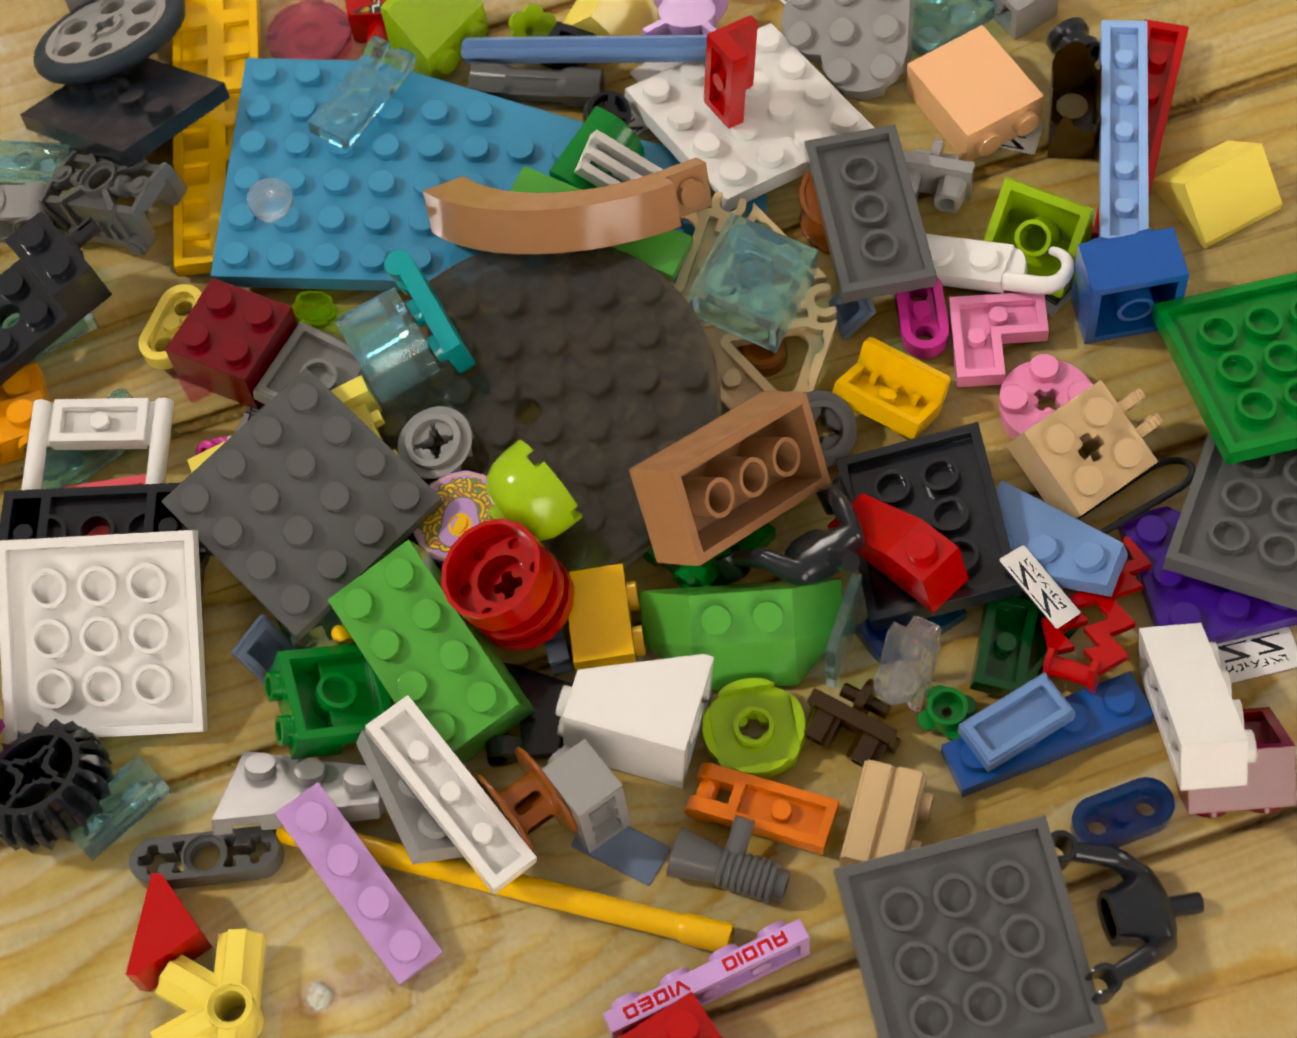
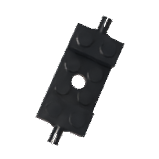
M40 211L4 240L19 260L0 275V386L113 295L93 268L86 262L83 251L80 249L99 233H102V230L90 216L67 234L64 230L56 228ZM15 313H21L19 321L14 326L6 329L2 328L7 317Z
M180 483L4 491L0 520V541L87 536L97 526L110 527L107 535L188 530L161 502ZM199 541L201 595H203L205 567L209 562L210 556L214 555Z

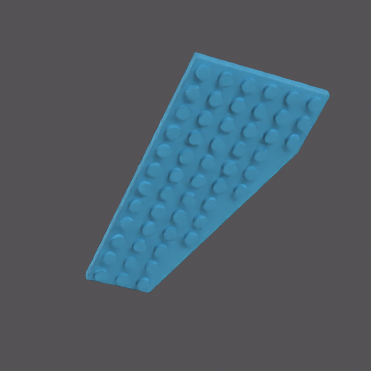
M246 58L210 277L211 279L215 278L237 287L401 291L396 284V280H393L385 270L384 261L392 251L404 250L408 252L416 265L424 273L435 292L548 295L563 253H495L475 250L443 240L431 231L423 190L465 176L478 184L510 191L523 166L550 176L549 170L584 122L379 61ZM640 139L645 151L643 158L661 169H666L680 163L667 147ZM767 193L746 202L747 213L745 219L748 218L752 211L753 202L766 214ZM681 221L682 227L676 228V230L693 236L694 226L687 221ZM747 242L740 248L723 297L764 289L765 247L761 243ZM678 272V274H677V276H676V278H675V280H674V282H673L674 284H675L676 281H677L679 272ZM590 274L584 275L577 280L571 295L616 297L597 276Z

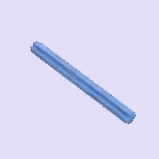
M707 35L467 37L462 41L461 55L467 64L472 62L507 64L705 62Z

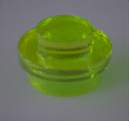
M321 291L302 292L296 296L295 303L291 306L298 324L302 321L318 330L331 325L337 318V308L333 304L332 297Z

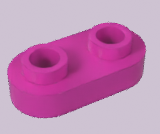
M937 277L936 286L895 293L899 331L904 349L912 356L924 359L941 354L948 344L949 323L943 288L939 278ZM922 297L925 300L915 302L912 298ZM929 336L932 339L920 340L918 337Z

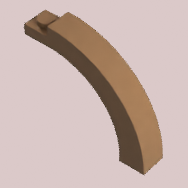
M697 157L637 179L578 191L555 193L512 192L478 184L465 176L423 190L433 234L459 246L507 254L567 253L633 242L682 227L680 218L713 206L706 162Z

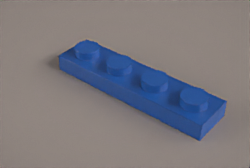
M1130 671L1099 683L1095 694L1088 693L1086 688L1064 697L1076 712L1074 720L990 772L986 771L962 737L942 744L941 754L961 796H968L1151 724L1154 714L1132 672Z

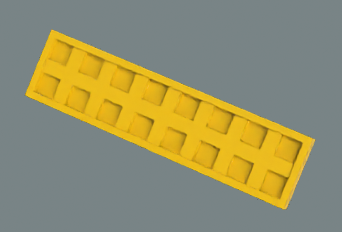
M184 0L185 18L180 29L172 37V66L224 82L230 96L228 100L173 137V169L188 188L179 204L173 205L174 268L178 277L211 273L246 58H262L260 0Z

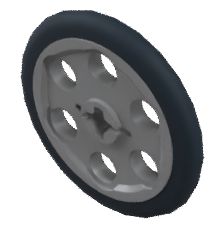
M92 0L64 16L44 34L34 50V67L43 78L52 83L64 85L87 83L122 72L154 54L171 40L180 29L185 18V1Z

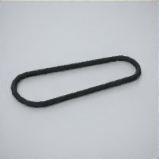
M1183 457L1159 459L1156 464L1076 519H1081L1158 467L1169 464H1181L1189 469V474L1181 483L1099 530L1108 534L1184 490L1191 484L1196 466L1191 460Z

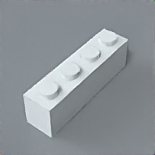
M1201 623L1139 628V674L1180 791L1247 785L1248 763L1256 762L1257 757L1255 736L1251 729H1244L1241 701L1239 699L1232 700L1230 675L1227 670H1220V656L1217 643L1208 641Z

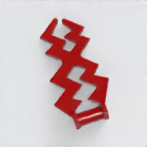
M1124 537L1123 543L1131 561L1125 562L1111 597L1081 591L1068 596L1080 611L1078 616L1058 629L1047 618L1042 619V628L1047 647L1042 674L1045 672L1050 680L1054 676L1085 685L1088 693L1095 694L1100 675L1129 659V655L1113 637L1134 629L1135 622L1115 600L1142 591L1143 584L1133 575L1151 569L1152 563L1130 537ZM1096 606L1106 619L1084 627V633L1095 644V647L1083 649V654L1092 662L1091 665L1058 656L1075 651V646L1063 633L1088 625V619L1080 609Z

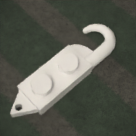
M926 234L936 274L942 286L1003 294L1006 290L1045 295L1061 290L1070 282L1074 274V260L1071 254L1062 248L1053 246L1048 251L1050 255L1061 261L1060 270L1051 276H1036L1027 274L1028 269L1025 255L1012 244Z

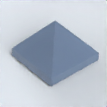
M839 291L828 301L830 307H836L835 320H837V327L844 340H848L876 313L871 298L842 303Z
M260 614L230 653L264 684L265 673L271 672L277 651L294 650L297 646L265 615Z

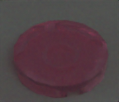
M303 0L287 6L275 15L268 26L266 42L272 59L345 60L352 48L353 38L347 15L337 5L323 0Z

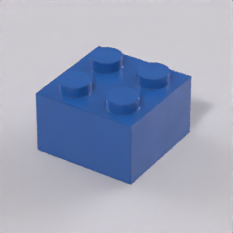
M1174 227L1159 230L1144 229L1132 235L1115 238L1100 237L1087 243L1078 244L1070 298L1084 344L1159 331L1152 318L1154 304L1184 297L1189 278V272Z

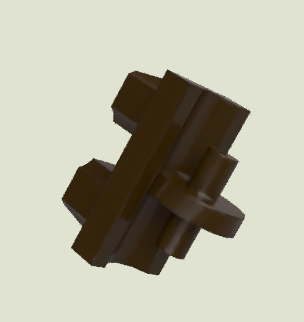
M871 678L866 681L861 690L847 682L843 685L839 696L854 703L853 707L816 688L813 689L807 700L812 711L808 716L805 726V737L824 748L830 749L841 727L857 734L845 756L848 760L862 768L864 761L868 759L880 762L887 751L895 754L902 741L897 737L898 731L868 715L872 712L886 719L892 708V705L877 698L881 683Z

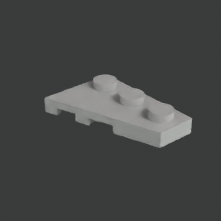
M362 730L356 745L412 864L464 857L366 733V730Z
M244 751L212 818L213 834H233V826L261 823L262 831L281 829V823L275 816V812L317 782H319L347 822L379 819L385 804L366 765L308 758L291 760V756Z

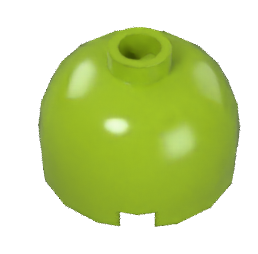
M520 439L498 457L486 477V493L493 506L486 513L491 520L503 518L521 523L539 541L551 539L568 530L583 516L582 513L574 510L578 506L549 466L544 461L541 464H532L527 455L534 450Z

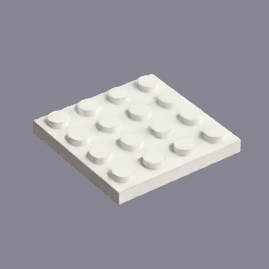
M772 23L757 30L754 83L751 88L746 90L744 122L730 129L703 102L705 62H683L625 89V98L628 100L631 109L680 163L696 157L706 162L711 197L713 198L717 191L723 192L721 208L727 212L738 206L740 198L746 199V202L751 201L805 175L809 168L805 156L804 141L874 128L795 47L789 44L784 35Z
M198 530L0 541V655L3 716L6 726L4 728L5 742L15 741L18 730L28 734L37 722L47 727L55 719L62 724L73 721L82 728H86L89 732L94 733L96 737L208 731Z

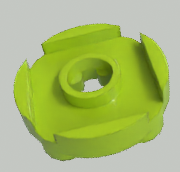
M745 678L726 685L718 692V698L712 702L710 708L707 707L703 715V738L710 758L717 765L764 779L776 777L785 770L792 769L800 759V752L806 739L804 734L806 726L805 715L798 699L790 692L788 695L784 690L777 688L775 682L764 678ZM757 719L759 726H768L769 729L767 732L762 733L761 738L750 739L749 736H743L740 732L747 729L748 720Z

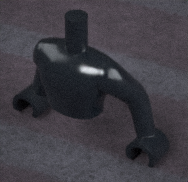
M840 476L832 481V486L815 492L827 515L834 514L840 526L828 530L814 529L807 531L790 543L784 555L768 548L741 550L738 544L731 547L730 554L713 559L723 582L734 583L749 574L750 567L766 570L796 586L817 585L830 579L840 571L855 572L860 565V559L857 554L865 544V537L860 520L853 508L852 499Z
M1056 830L1051 833L1054 847L1060 849L1064 854L1057 856L1061 871L1071 861L1107 867L1123 879L1115 887L1100 891L1097 898L1098 914L1106 938L1111 946H1127L1138 949L1113 965L1102 962L1095 965L1084 978L1086 981L1100 979L1106 983L1108 989L1097 992L1091 998L1094 1004L1104 1005L1122 988L1123 981L1160 963L1177 949L1178 931L1176 917L1203 913L1205 907L1204 900L1200 892L1168 896L1154 871L1128 852L1115 846L1077 842L1071 833L1065 830Z

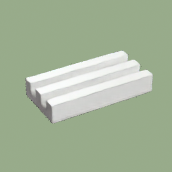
M596 130L590 135L574 173L597 187H604L621 182L591 165V160L612 172V175L622 182L637 179L663 169L599 130Z

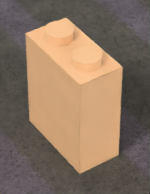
M983 25L907 64V94L963 161L971 162L980 156H988L994 153L1000 145L1017 136L1030 134L1041 124L1044 95Z

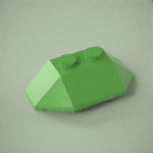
M841 577L830 578L817 585L796 586L787 581L640 591L641 619L645 644L661 659L699 654L714 656L711 691L722 690L726 685L745 678H764L775 682L776 686L798 685L845 629Z

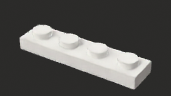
M408 695L365 725L366 733L493 895L536 863L537 857Z

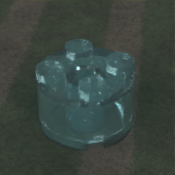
M395 288L377 295L334 320L381 404L427 380L433 374L440 371L428 349L427 342L416 323H413L407 314L408 311Z

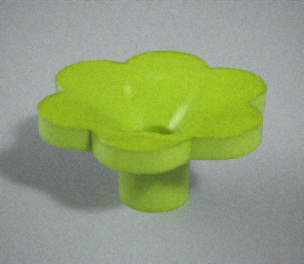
M527 4L522 12H515L511 15L509 26L512 32L509 37L548 36L557 22L556 18L551 13L543 12L539 4Z

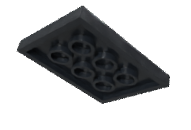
M146 58L122 72L100 80L64 85L21 113L20 116L27 130L130 167L228 100L230 96L225 83Z
M978 422L836 459L839 476L842 478L852 502L863 493L924 520L959 547L969 580L932 613L857 554L860 559L858 569L873 632L1022 594L1020 585L999 561L1000 558L1011 552Z

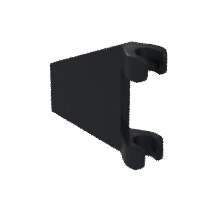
M503 662L535 709V712L520 722L521 737L495 735L486 741L487 762L491 767H503L517 763L515 749L519 746L532 759L549 758L556 751L564 747L563 736L557 735L560 716H556V708L563 686L572 687L573 684L516 664Z

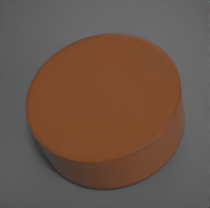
M784 338L740 346V353L763 377H770L779 373L786 364L787 346Z

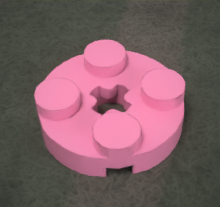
M1050 354L1036 355L1030 362L1023 363L1013 369L1001 385L998 408L1001 414L1000 421L1003 429L1014 439L1055 411L1050 407L1045 408L1043 411L1037 408L1039 398H1052L1056 401L1055 405L1059 408L1093 384L1083 372L1073 365L1058 361Z

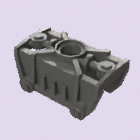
M72 151L54 172L39 199V203L67 234L90 216L102 230V233H99L90 240L91 242L127 247L134 255L145 256L155 241V233L144 212L149 211L155 200H160L170 205H178L188 188L180 180L176 171L166 162H162L160 165L151 164L142 158L132 166L127 167L92 153L82 155L77 151ZM70 190V191H68L67 193H65V194H63L62 196H60V194L62 193V191ZM132 196L136 199L132 207L118 205L116 202L120 197L127 198Z

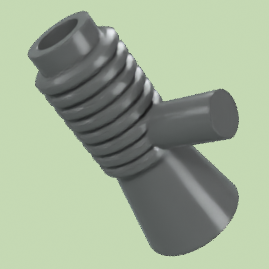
M735 815L725 848L682 826L670 855L666 876L712 882L715 884V887H722L724 890L729 889L730 892L736 891V894L740 895L742 893L743 896H750L752 899L757 898L758 901L764 900V903L768 904L771 900L782 902L791 871L781 869L780 862L774 863L771 859L767 861L764 857L760 859L758 855L746 854L755 820Z

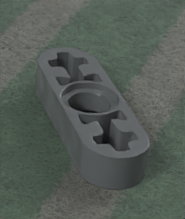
M261 826L233 829V834L214 835L213 831L149 838L134 848L129 864L136 879L143 887L148 888L151 872L145 865L152 864L154 856L160 854L165 862L169 863L160 864L158 866V873L165 877L173 889L268 878L274 875L282 866L284 850L271 830L262 831ZM263 843L267 851L270 852L262 853L261 862L254 863L251 857L246 854L254 853L256 844ZM231 845L234 846L239 854L234 856L235 866H233V856L229 848ZM205 847L220 849V860L215 867L206 871L194 868V858L201 849ZM175 862H182L184 872H181Z

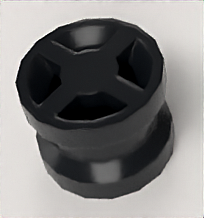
M1072 17L1064 20L1047 37L1046 45L1053 55L1068 43L1081 41L1086 46L1094 64L1100 58V42L1096 37L1089 36L1090 28L1083 18Z
M603 91L592 96L584 105L582 111L583 122L586 121L594 108L598 106L614 114L629 125L631 107L628 100L618 92Z

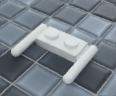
M149 398L54 399V403L42 399L35 400L33 403L21 490L41 489L47 447H52L54 450L148 449V446H150L145 484L165 483L174 401L169 398H157L155 401H150Z

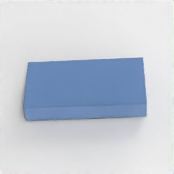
M1044 672L958 725V733L986 771L990 772L1073 721L1076 712Z

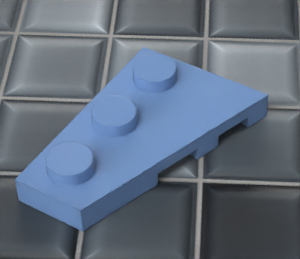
M1001 480L996 493L1011 552L1024 545L1060 588L1111 597L1128 556L1124 543Z

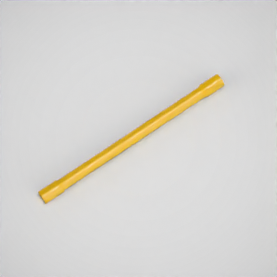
M281 824V829H276L278 841L282 844L298 847ZM355 832L380 866L492 893L465 859L453 858L412 864L403 844ZM526 874L519 875L496 893V895L675 939L683 945L711 952L731 945L735 931L734 923L693 913L682 914Z

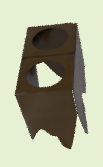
M1081 41L1070 42L1055 53L1052 61L1049 95L1048 158L1094 159L1101 118V114L1099 116L1102 64L1100 69L1095 67L1086 46ZM1066 94L1081 95L1088 103V110L1079 118L1064 117L1056 108L1058 99Z

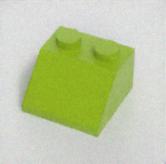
M387 0L380 7L395 65L402 69L442 80L446 75H450L463 59L461 55L463 39L467 37H486V34L489 32L484 4L481 0Z

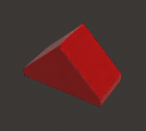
M151 873L126 970V976L140 991L148 992L158 986L159 976L170 961H174L181 954L194 961L212 948V945L179 896L160 873Z

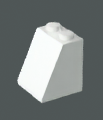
M699 654L579 669L572 687L564 685L560 693L556 708V716H560L557 735L563 736L564 746H575L583 739H586L608 768L683 789L701 731L703 715L711 698L714 656Z

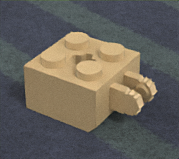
M1099 380L1005 445L1045 503L1074 518H1078L1158 462L1142 437L1162 424L1163 420L1158 413L1150 414L1134 427L1124 412L1126 410L1130 411L1142 403V399L1146 397L1140 387L1116 402L1102 380ZM1080 448L1085 454V459H1083L1078 453V450Z

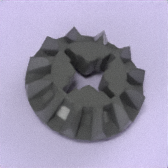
M823 390L806 392L814 422H816L819 415L821 426L828 428V431L835 432V434L819 437L826 466H833L836 464V459L846 457L854 446L857 434L855 416L850 406L841 397L832 392Z

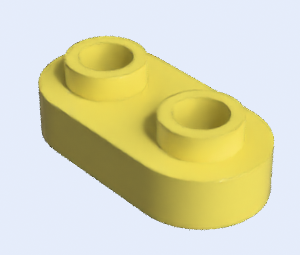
M180 284L171 287L161 296L138 342L139 349L149 366L159 370L174 368L166 351L163 350L166 349L187 315H181L186 311H191L202 293L197 287L190 284Z

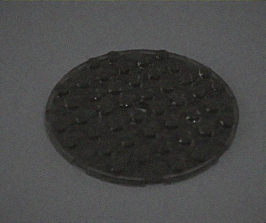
M612 247L554 254H507L484 251L455 264L430 280L429 283L476 364L459 373L449 359L440 363L426 338L433 335L428 324L420 327L406 305L408 301L413 299L410 297L381 330L368 351L357 377L362 375L376 395L382 409L381 414L386 424L378 427V431L383 442L392 450L396 449L398 452L400 434L406 423L414 415L427 408L437 406L455 409L467 419L476 437L472 440L471 445L473 456L465 459L461 465V471L467 470L484 474L487 477L492 464L498 457L521 439L534 450L527 455L532 464H541L544 461L571 494L578 505L574 510L582 513L583 517L558 536L540 541L568 569V572L622 563L623 568L640 558L652 547L629 469L717 419L721 414V389L716 359L700 321L683 295L650 265ZM531 403L541 407V415L537 421L528 425L519 422L518 417L521 416L525 409L531 407ZM436 430L434 445L427 449H430L436 458H439L441 446L448 442H445ZM426 479L425 482L430 486L437 479ZM414 533L400 544L402 545L407 540H410L419 546ZM434 561L440 569V571L442 572V565H439L436 561Z

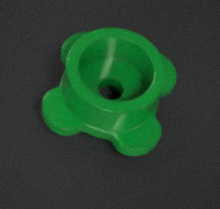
M943 685L933 686L928 691L927 707L919 712L917 723L922 730L938 731L945 734L949 741H953L961 737L958 733V725L967 720L969 716L975 714L977 709L976 701L971 696L964 695L958 689ZM946 709L950 710L952 712V715L949 717L943 716L942 711Z

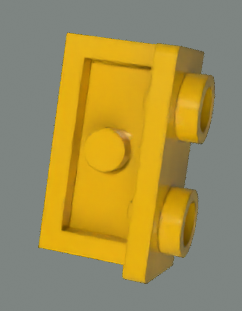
M868 337L863 342L858 362L834 383L832 393L841 397L853 412L863 414L887 426L898 435L914 439L940 415L951 378L873 337Z

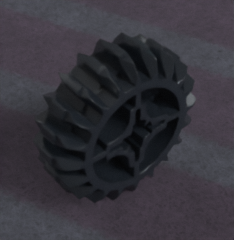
M55 719L47 727L37 722L28 734L18 730L17 739L9 745L1 743L3 751L0 753V841L6 846L13 848L15 851L23 848L31 853H34L40 846L52 850L58 839L63 838L71 842L74 830L78 827L88 829L87 819L92 814L102 813L99 801L111 796L108 784L115 777L110 767L112 761L109 758V753L94 733L89 732L86 728H82L73 721L62 724Z

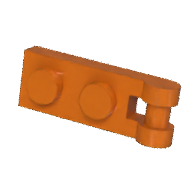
M701 763L696 777V781L699 783L696 795L689 796L684 810L688 817L702 823L714 822L731 828L735 815H740L755 820L752 831L754 835L817 854H825L839 811V800L713 763ZM727 790L732 792L728 804L716 801L718 791Z

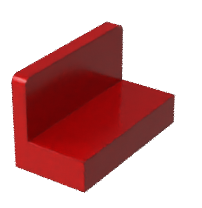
M752 15L707 34L703 102L728 129L744 122L746 90L751 88L754 83L758 21Z

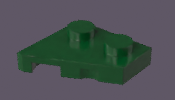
M1013 596L984 604L969 689L1005 697L1042 674L1044 657L1047 653L1042 619L1047 617L1032 600ZM1079 628L1063 634L1070 640Z

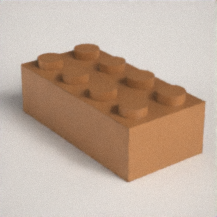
M763 391L629 469L657 563L692 566L704 564L810 497L817 490L831 483L806 392Z

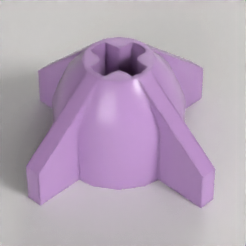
M654 0L659 13V21L643 28L642 35H707L717 30L716 24L727 10L728 0Z

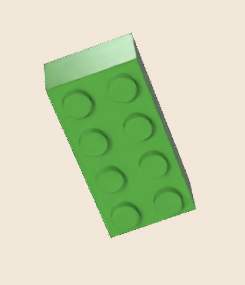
M407 540L329 598L328 602L395 704L408 695L462 764H464L486 748V741L495 735L505 734L535 712V709L485 635L447 602L441 586L442 572L428 551Z

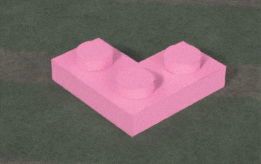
M1005 293L949 297L948 310L956 387L1002 385L1006 376L1002 344L1048 341L1049 327L1044 295Z

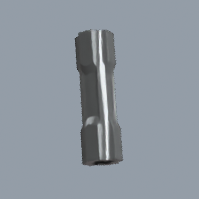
M472 62L468 76V88L507 100L561 102L567 106L584 107L585 103L592 96L605 91L604 68L568 67L558 70L512 67L507 63Z

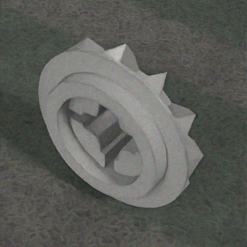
M431 407L420 411L406 423L399 437L398 453L400 458L424 481L426 479L438 480L448 473L461 471V465L465 459L473 456L471 445L472 440L476 437L467 419L460 412L449 407ZM436 430L443 440L448 442L441 446L439 458H436L433 452L427 449L434 445Z

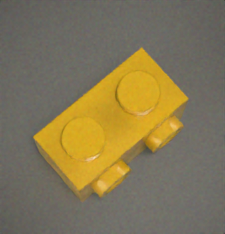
M623 563L570 571L569 574L574 584V601L568 621L576 673L579 669L638 662L637 656L646 655L642 625L633 626L631 612L640 610L636 580L626 581Z

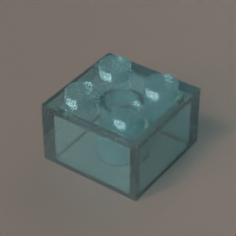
M731 212L688 292L690 315L776 353L817 274L818 250Z

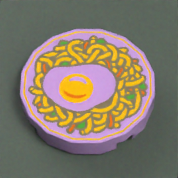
M467 470L448 473L430 484V487L442 498L443 504L413 533L419 546L427 550L432 559L439 565H443L450 547L466 530L483 521L491 520L486 511L493 505L486 493V476L484 474Z

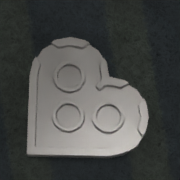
M788 0L785 3L781 17L783 35L789 44L795 47L809 62L822 63L823 71L828 80L836 89L842 91L846 97L868 100L883 96L887 93L885 89L895 83L901 73L903 76L907 73V64L910 63L912 52L914 0Z

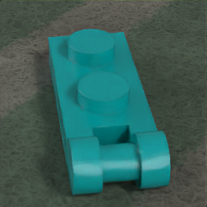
M395 250L388 254L384 261L385 270L393 280H396V284L401 291L413 298L406 305L420 327L428 324L433 335L426 338L440 363L449 359L459 373L475 365L476 362L431 284L412 257L404 250Z

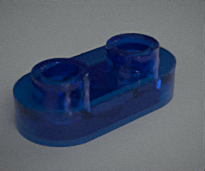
M1151 777L1134 779L1080 801L1072 814L1070 823L1071 834L1077 842L1109 845L1117 848L1162 831L1171 820L1175 807L1174 796L1169 787L1158 779ZM1148 804L1154 809L1155 813L1150 816L1142 815L1137 811L1136 806ZM1092 822L1101 823L1106 828V832L1094 834L1088 829V825Z

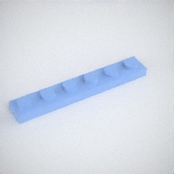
M1101 21L1099 238L1132 235L1141 230L1149 229L1147 21Z

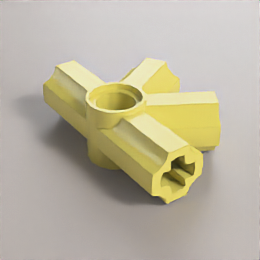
M228 929L227 932L218 934L214 973L182 954L174 961H170L159 976V983L155 994L159 999L184 1014L151 1031L152 1038H257L262 1032L264 1025V1014L260 1004L267 942L265 935L248 929ZM236 1006H246L240 1018L231 1022L224 1021L225 1015L229 1010Z

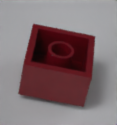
M212 278L165 351L181 381L259 410L262 403L253 399V390L298 326V321L291 306Z

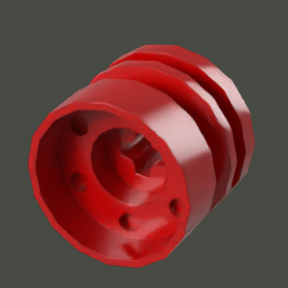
M503 518L488 520L466 530L450 547L442 565L441 586L447 602L491 642L501 648L511 651L528 650L549 641L565 625L573 607L574 584L568 569L530 531L518 522Z

